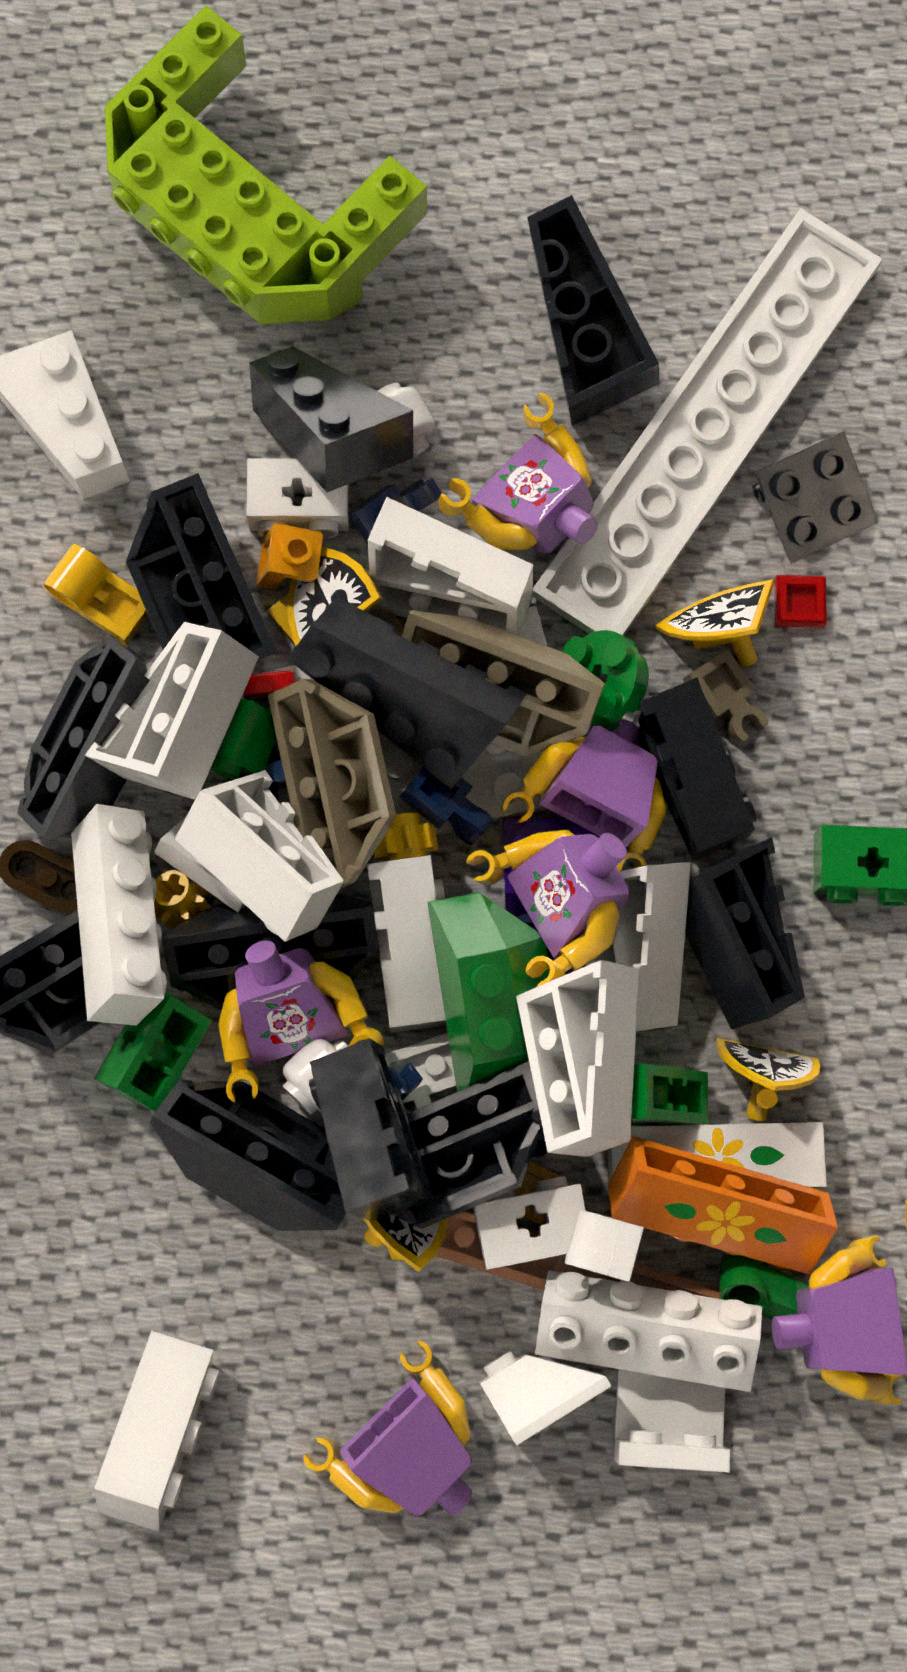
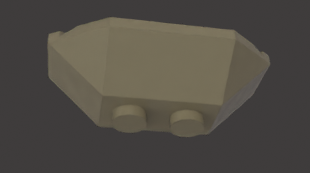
M415 610L409 612L402 634L403 638L418 644L423 640L440 649L438 655L464 669L469 664L487 673L485 679L507 690L511 685L527 694L507 725L491 742L492 744L529 757L544 751L553 744L566 742L589 732L605 683L570 655L474 618Z
M302 679L269 694V705L291 807L296 813L294 816L295 827L303 838L305 836H312L344 880L341 886L344 887L355 883L395 820V807L374 714L312 679Z

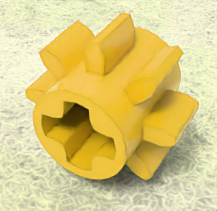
M419 813L396 814L395 820L374 852L375 859L385 862L427 856V852L438 851L435 826H430L429 823L421 824Z
M164 868L163 874L155 880L157 885L154 902L156 920H162V923L169 930L211 907L204 897L210 892L180 871H169L167 868Z

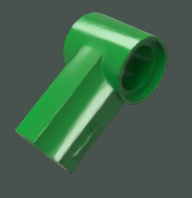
M727 1253L722 1256L720 1262L719 1299H733L746 1304L762 1306V1316L773 1319L774 1316L798 1314L796 1292L809 1287L808 1282L772 1269L763 1261Z

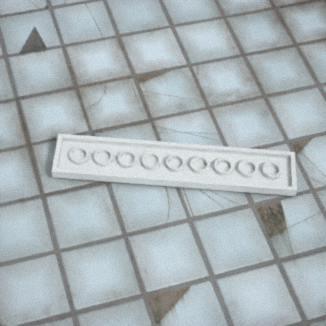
M800 208L593 502L594 505L589 514L595 517L598 522L594 536L585 544H578L571 538H568L534 586L532 597L588 634L600 630H610L624 636L881 264L882 258Z

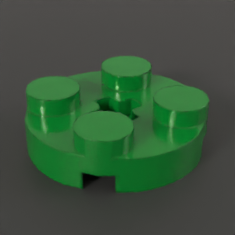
M610 630L595 631L584 638L573 637L564 646L563 653L570 655L597 678L601 674L607 676V681L590 729L593 726H601L609 731H613L621 726L616 722L627 711L634 714L640 700L644 699L649 680V668L646 659L639 655L637 645L631 639Z

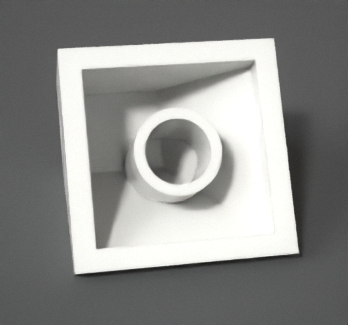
M511 1351L484 1366L483 1368L488 1377L479 1381L516 1446L611 1387L606 1376L598 1372L528 1354H523L515 1359Z

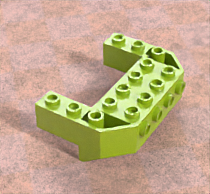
M205 5L105 105L107 172L113 189L111 196L125 213L136 219L162 244L173 250L199 275L210 281L230 301L242 308L260 324L331 320L352 309L363 298V280L427 215V185L389 155L328 220L322 224L195 119L247 67L242 34Z

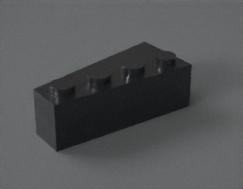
M570 195L528 216L532 247L571 425H574L660 384L659 362L573 196Z
M338 597L316 619L287 658L315 682L373 713L377 730L449 788H452L507 725L527 695L511 685L505 690L486 680L487 673L469 664L464 669L438 655L440 649L423 640L418 644L397 635L395 626Z

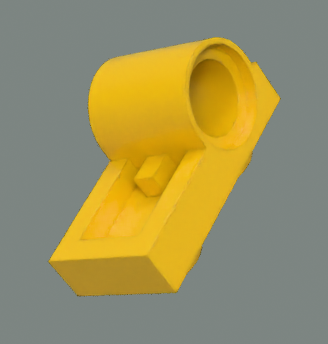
M77 544L71 545L42 585L47 594L105 632L118 637L126 645L129 644L148 617L137 588L110 572L109 568L99 558Z

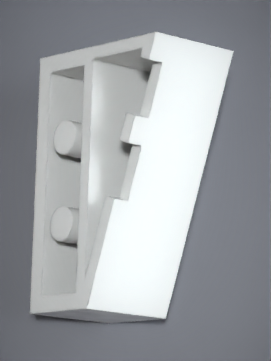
M72 330L0 355V400L83 499L130 482Z
M386 497L368 538L369 576L374 581L382 598L371 610H382L404 618H408L409 612L412 610L474 618L519 635L532 601L534 565Z
M184 622L144 675L150 680L131 706L125 702L114 715L120 720L102 746L94 742L85 756L124 779L196 799L203 787L259 657L222 630Z
M266 770L200 790L175 840L191 854L198 864L207 868L222 882L233 897L242 901L264 922L271 932L278 935L284 941L316 929L344 880L312 836H305L303 838L292 822L296 815L295 811L288 802H282L280 805L271 793L269 787L273 780Z
M431 855L367 864L390 1032L397 1033L446 1026L427 904L429 901L444 899L445 892L442 878L434 879Z
M691 862L646 865L620 871L621 877L629 888V898L619 911L620 915L614 941L606 951L586 964L588 966L604 960L639 968L636 1032L678 1025Z
M600 960L516 996L548 1153L588 1157L630 1141L639 968Z
M151 1331L94 1487L98 1513L158 1532L160 1531L167 1506L174 1508L182 1486L184 1475L178 1472L184 1453L192 1455L199 1437L202 1422L195 1420L200 1402L201 1400L211 1401L218 1381L220 1370L212 1368V1349Z

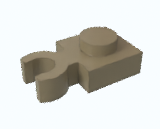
M728 648L683 678V681L686 682L698 677L713 719L721 714L726 719V734L734 744L738 745L749 738L742 728V719L749 720L757 731L768 725L765 713L760 708L749 705L745 697L755 691V688Z

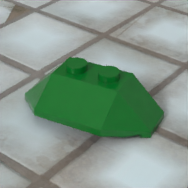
M478 892L427 902L457 1092L529 1061L516 996L536 988L550 973V969H548L536 978H532L526 973V966L531 959L536 956L548 957L546 944L539 932Z

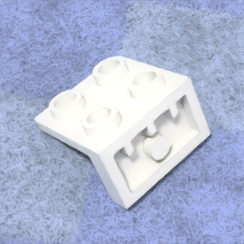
M618 1369L613 1460L618 1465L729 1472L730 1449L723 1446L725 1388Z

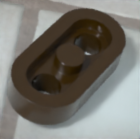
M30 840L16 841L4 849L0 856V877L10 889L63 916H68L78 910L77 899L67 900L63 895L65 887L70 883H75L74 861ZM27 860L34 861L36 863L34 874L30 877H21L18 872L20 864Z

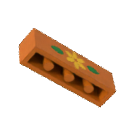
M632 1136L608 1182L613 1219L671 1235L680 1241H692L720 1249L730 1255H741L770 1263L779 1269H791L810 1275L838 1229L828 1192Z

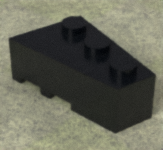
M293 346L249 362L253 411L326 492L414 458L412 409Z
M698 677L640 700L632 721L640 731L637 740L641 748L653 754L658 761L655 777L660 781L665 802L692 861L748 839L755 830L753 822L757 821L756 813L749 797L740 791L735 778L734 764L723 746Z
M772 837L738 850L691 874L689 879L685 934L731 1030L771 1018L805 998L792 933H785L779 903L785 901L782 884L775 885L769 858V855L775 853Z
M368 1038L311 1061L310 1066L313 1078L309 1080V1088L315 1104L322 1112L326 1129V1140L332 1154L345 1212L377 1221L434 1199L435 1197L384 1047Z

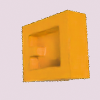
M274 522L262 539L256 587L276 590L285 577L314 582L318 577L323 540L322 533Z

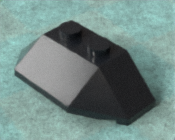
M199 473L152 491L146 505L147 509L129 551L126 564L162 649L164 650L181 625L187 622L222 630L259 657L257 663L277 656V652Z
M108 635L102 640L101 645L92 648L75 662L30 749L24 778L25 798L20 800L17 814L44 840L51 841L78 826L96 804L113 806L127 779L122 778L85 756L94 742L102 746L120 721L114 716L124 702L131 706L150 681L144 676L147 672L145 660L116 636Z
M336 894L316 929L288 941H284L278 935L271 932L264 922L246 905L239 912H236L226 904L214 905L162 934V944L170 986L182 992L185 990L199 1000L221 1011L226 994L236 988L235 972L239 967L248 965L245 958L246 952L257 942L265 940L273 942L279 954L297 948L306 949L316 962H325L348 975L352 981L368 962L371 963L379 955L372 902Z
M78 910L0 955V1034L53 1055L102 1023L87 1021Z
M529 1061L406 1114L435 1198L395 1213L393 1216L423 1229L521 1187L542 1129Z
M192 1080L177 1081L153 1114L150 1123L187 1179L277 1231L338 1229L347 1213L345 1212L324 1127L259 1090L255 1099H253L252 1086L245 1082L233 1083L236 1094V1101L234 1103L227 1096L226 1081L193 1083Z

